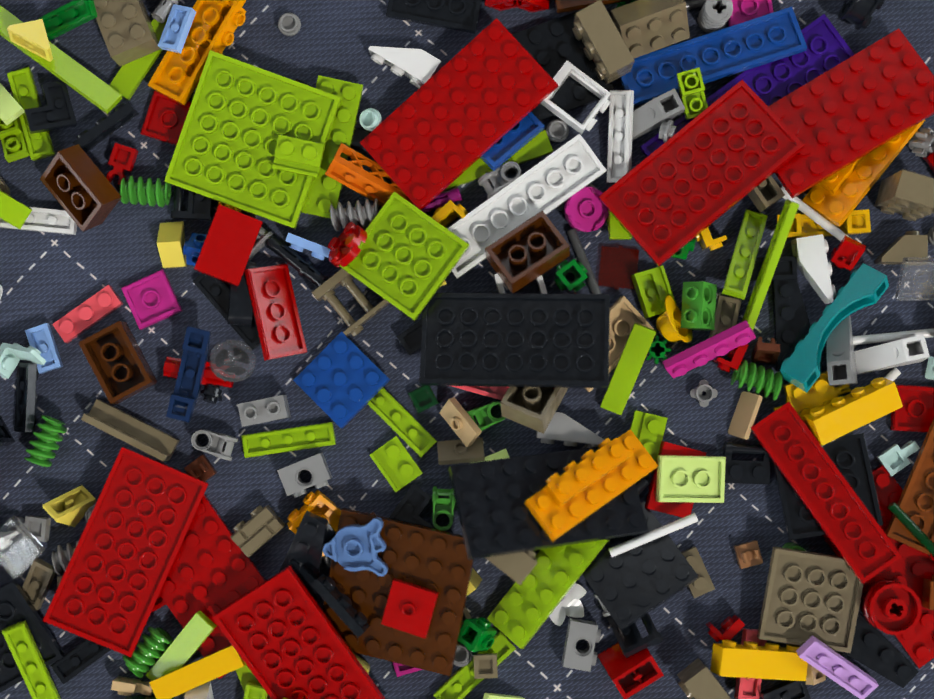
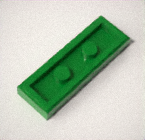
M73 0L38 18V20L43 19L47 37L50 41L98 16L93 0Z

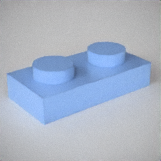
M173 4L158 47L162 50L181 54L196 15V11L193 8Z
M288 232L285 241L291 243L289 248L299 252H303L304 249L312 251V257L323 261L325 257L329 256V248Z
M49 323L25 330L29 345L38 349L41 352L40 356L46 360L44 365L37 364L39 374L63 367Z

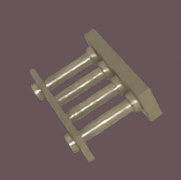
M340 269L315 289L312 294L318 301L322 299L328 301L349 327L343 333L347 337L350 335L355 337L364 329L363 324L390 303L384 299L373 307L352 281V275ZM338 286H345L366 312L358 321L352 318L334 295V290Z

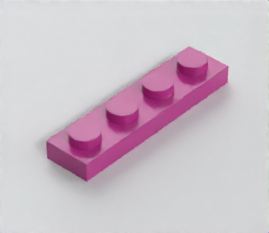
M747 320L662 362L665 369L674 379L685 375L688 371L698 366L707 364L708 361L716 357L726 355L729 351L739 346L748 344L756 338V335Z

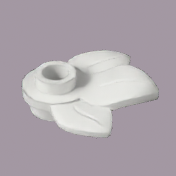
M575 583L549 616L557 626L563 624L566 615L573 618L584 617V607L579 599L587 591L581 585Z

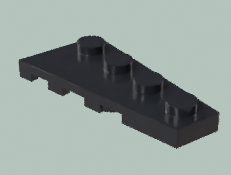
M797 279L772 281L775 344H780V354L776 361V372H780L783 361L788 357L790 358L795 351L797 343L800 340H804L811 327ZM820 362V370H824L822 362Z
M307 510L280 571L291 566L316 601L317 591L311 584L319 578L328 520Z
M858 612L851 653H843L904 688L919 671Z

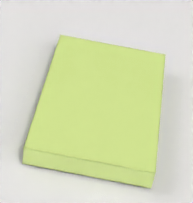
M657 455V464L659 465L657 467L656 480L657 502L724 503L726 457Z

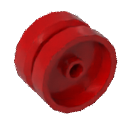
M883 579L873 582L866 588L861 599V610L864 618L869 624L886 634L897 636L906 634L916 627L921 618L922 607L919 597L911 588L894 580Z

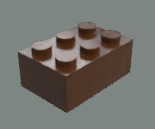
M79 144L58 151L40 178L42 183L83 232L102 224L122 197Z
M542 210L486 247L485 253L487 261L513 294L570 256V245Z
M117 321L78 342L110 404H119L158 383L126 322Z

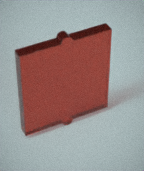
M601 246L598 286L614 287L615 290L619 288L635 289L631 275L637 273L639 250L623 248L622 246L618 248Z

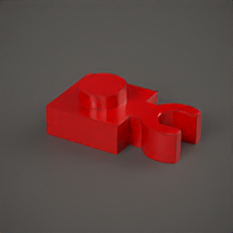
M118 143L114 144L108 165L113 166V170L109 171L106 176L109 182H112L113 177L116 175L119 176L118 185H121L122 178H125L126 181L124 173L125 171L132 173L139 152L137 149Z

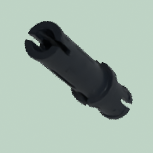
M274 235L269 239L266 247L298 271L300 277H305L317 288L327 281L328 277L318 271L311 261L303 259L293 249L278 239L277 236Z

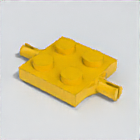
M828 371L821 372V375L807 393L791 383L783 385L786 403L789 402L804 423L803 416L810 413L811 409L825 406L831 403L830 401L833 398L851 392V389L848 388L850 387L849 385L830 386ZM781 406L776 407V408H773V410L776 411V410L779 409Z

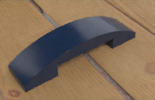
M187 326L182 347L184 351L166 417L190 422L204 375L211 331Z

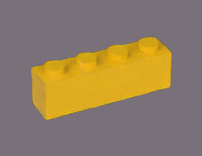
M879 377L873 379L871 384L852 389L851 393L844 397L833 398L830 401L831 403L825 406L811 409L810 413L803 417L808 429L819 444L823 446L903 407L895 382Z
M731 640L713 643L710 671L719 676L806 681L808 663L798 656L796 650L800 648L799 645L786 644V647H779V644L765 643V646H758V643L744 641V645H740Z

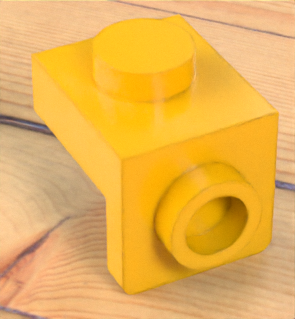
M449 200L443 207L437 208L431 218L446 228L457 217L463 219L468 212L460 203L455 205Z
M708 227L694 237L696 242H700L702 250L709 248L710 251L723 247L722 242L727 240L726 235L713 240Z

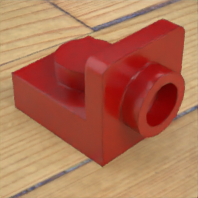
M845 235L838 247L832 250L830 261L841 269L845 268L852 271L865 252L866 246Z
M748 344L729 351L726 355L729 357V360L716 357L713 362L718 364L717 368L730 373V370H738Z
M736 615L732 618L730 616L721 623L720 626L722 628L719 631L710 622L706 624L710 628L707 633L717 643L720 640H731L745 626Z

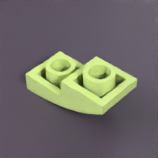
M0 83V119L7 126L22 115L24 110Z

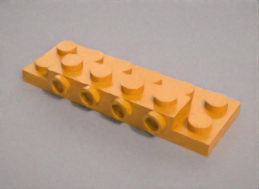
M197 0L192 7L196 11V15L181 54L167 51L149 81L148 86L185 106L198 85L209 51L222 54L226 46H230L233 43L234 32L237 27L244 24L246 10L242 7L246 0Z
M925 120L814 185L802 201L824 218L840 227Z
M631 429L612 441L608 437L598 445L600 449L596 452L592 449L581 456L583 461L578 464L573 461L563 469L565 471L564 474L559 476L555 473L546 480V487L524 502L552 542L659 466Z

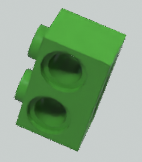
M704 281L683 282L681 328L715 330L716 284Z

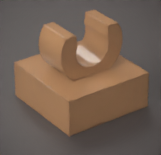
M757 540L734 546L740 569L763 563Z

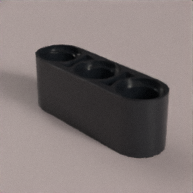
M248 261L245 270L256 268V262ZM243 272L238 287L230 284L227 324L251 326L253 308L245 272Z

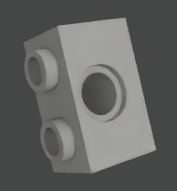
M287 395L237 404L242 427L291 417Z
M323 452L277 470L286 495L293 494L294 498L306 494V488L311 486L319 489L328 485L327 480L332 478ZM302 470H308L311 473L312 478L310 482L306 483L301 480L300 473Z
M569 617L561 662L563 667L591 672V666H595L597 661V652H594L595 642L599 643L601 637V629H598L596 622ZM581 639L588 641V646L584 650L576 648V643Z

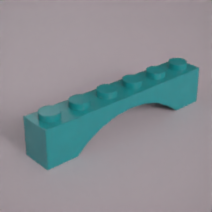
M864 263L859 269L853 271L846 286L839 289L832 304H828L825 307L818 322H814L811 325L809 333L804 340H800L790 358L788 357L783 361L780 371L784 380L806 393L821 375V355L832 331L852 313L877 303L889 287L887 275Z

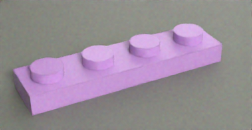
M813 635L796 650L801 659L859 699H865L879 686L873 677Z

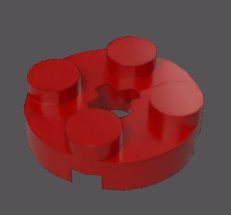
M353 222L348 223L338 238L334 237L328 244L330 249L329 262L338 268L339 265L345 267L350 264L361 251L358 248L361 241L363 243L366 242L367 232Z

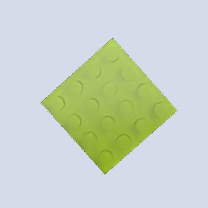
M393 192L365 230L367 232V239L365 243L361 241L358 246L361 249L358 256L347 266H339L415 321L467 251L469 244L402 196Z

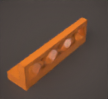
M343 143L340 144L325 175L372 201L377 198L378 204L381 206L385 205L393 192H396L413 204L377 162ZM341 153H344L347 156H349L352 161H348L340 156ZM362 166L369 167L372 172H367ZM382 177L390 179L392 184L385 182Z

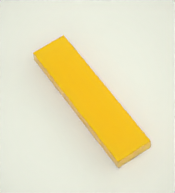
M233 645L154 679L149 683L156 699H171L245 666V663Z

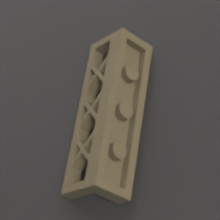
M96 399L90 413H84L81 418L82 421L163 462L170 460L180 441L100 399Z

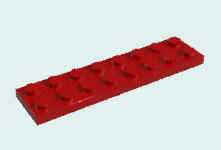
M789 402L751 427L752 433L861 584H864L902 558L896 547Z

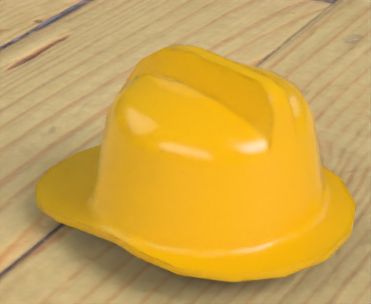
M670 295L666 296V311L657 318L656 328L670 342L680 340L686 343L691 342L693 337L692 330L681 328V311Z

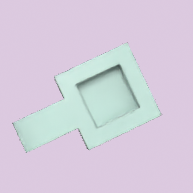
M912 440L908 441L901 448L898 444H894L878 455L877 459L890 476H893L911 464L907 457L918 451L920 447Z

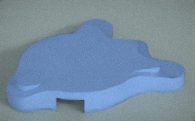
M375 517L365 525L352 524L341 528L332 540L323 546L324 555L332 558L335 562L337 561L347 571L369 570L380 577L385 576L389 570L388 565L378 557V552H383L387 547L385 541L380 536L384 526L383 520L380 517Z

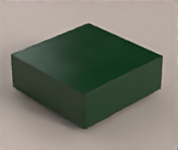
M423 385L408 393L418 414L438 404L430 385Z

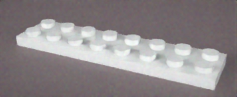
M581 134L575 136L472 210L463 219L461 218L447 228L469 244V248L452 270L457 279L486 259V247L542 210L547 215L607 171Z

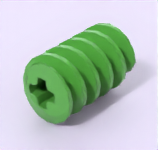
M130 175L128 182L125 181V178L121 180L120 195L122 197L120 200L123 204H127L130 201L133 205L139 202L142 206L148 203L149 206L154 207L158 204L159 207L163 208L170 203L171 184L165 182L162 185L160 178H157L156 183L153 184L151 177H148L147 182L144 183L142 176H139L137 182H134L133 175Z
M742 359L738 370H735L732 374L731 385L736 380L740 389L744 384H747L748 392L754 386L756 387L755 394L758 395L761 390H764V397L767 398L770 393H773L772 400L775 401L782 388L783 376L779 371L774 374V371L770 368L765 371V367L762 365L756 367L754 362L748 365L747 360Z
M41 415V418L46 422L45 424L37 423V426L42 431L33 432L38 440L29 441L34 446V449H26L25 451L30 457H24V459L39 466L50 467L52 462L49 459L56 456L52 450H58L60 447L55 441H63L64 438L59 433H66L67 428L63 426L65 423L47 415Z
M149 626L147 629L150 635L142 633L141 636L144 642L138 641V649L134 650L132 656H122L128 669L139 678H143V672H148L150 669L149 665H154L156 662L155 658H160L162 656L161 651H166L168 644L174 641L162 628L157 627L155 629Z

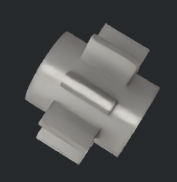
M920 128V131H917L909 140V148L912 149V153H915V156L926 158L927 153L931 154L934 152V132H931V129Z

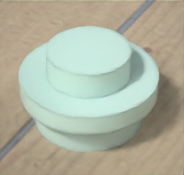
M368 108L361 113L359 121L365 130L373 131L381 124L382 117L378 110Z

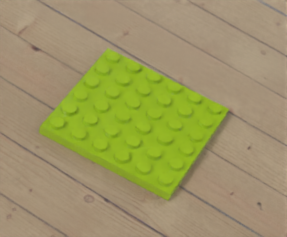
M210 50L164 182L296 229L314 177L272 168L278 136L284 135L325 145L342 98Z

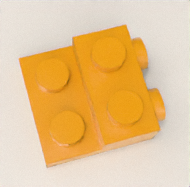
M317 490L315 493L309 492L303 499L305 504L300 510L294 509L287 518L289 520L287 523L288 528L296 534L303 516L308 510L328 520L337 533L341 510L333 501Z

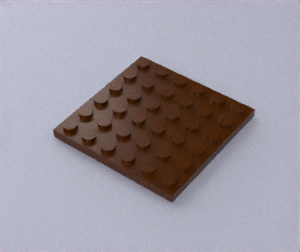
M341 509L337 532L347 525H365L375 517H380L383 520L384 526L380 536L385 541L387 547L383 552H378V557L388 565L389 570L383 577L369 570L347 571L337 561L335 562L332 559L329 577L335 581L336 588L350 598L352 606L366 616L367 623L370 625L361 636L357 637L325 600L323 612L352 652L450 676L452 674L474 559L468 560L463 535L351 509ZM394 578L439 592L426 638L381 624Z

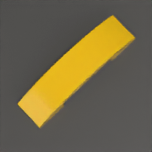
M869 209L853 210L840 227L835 226L847 235L870 233ZM798 213L795 215L787 238H801L821 234L824 237H830L833 235L805 214Z

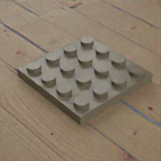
M773 546L757 637L762 640L802 646L813 635L834 651L851 653L864 584H861L843 557Z

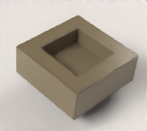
M497 653L474 654V679L498 678Z

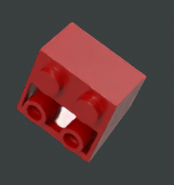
M617 642L597 655L623 699L631 697L664 676L647 648L626 658Z

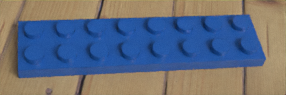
M788 7L634 59L635 62L631 72L623 75L620 79L624 90L634 91L635 107L647 103L674 88L678 93L677 73L700 67L703 83L706 84L807 50V45L792 7Z

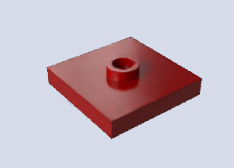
M394 578L381 624L426 638L439 592Z

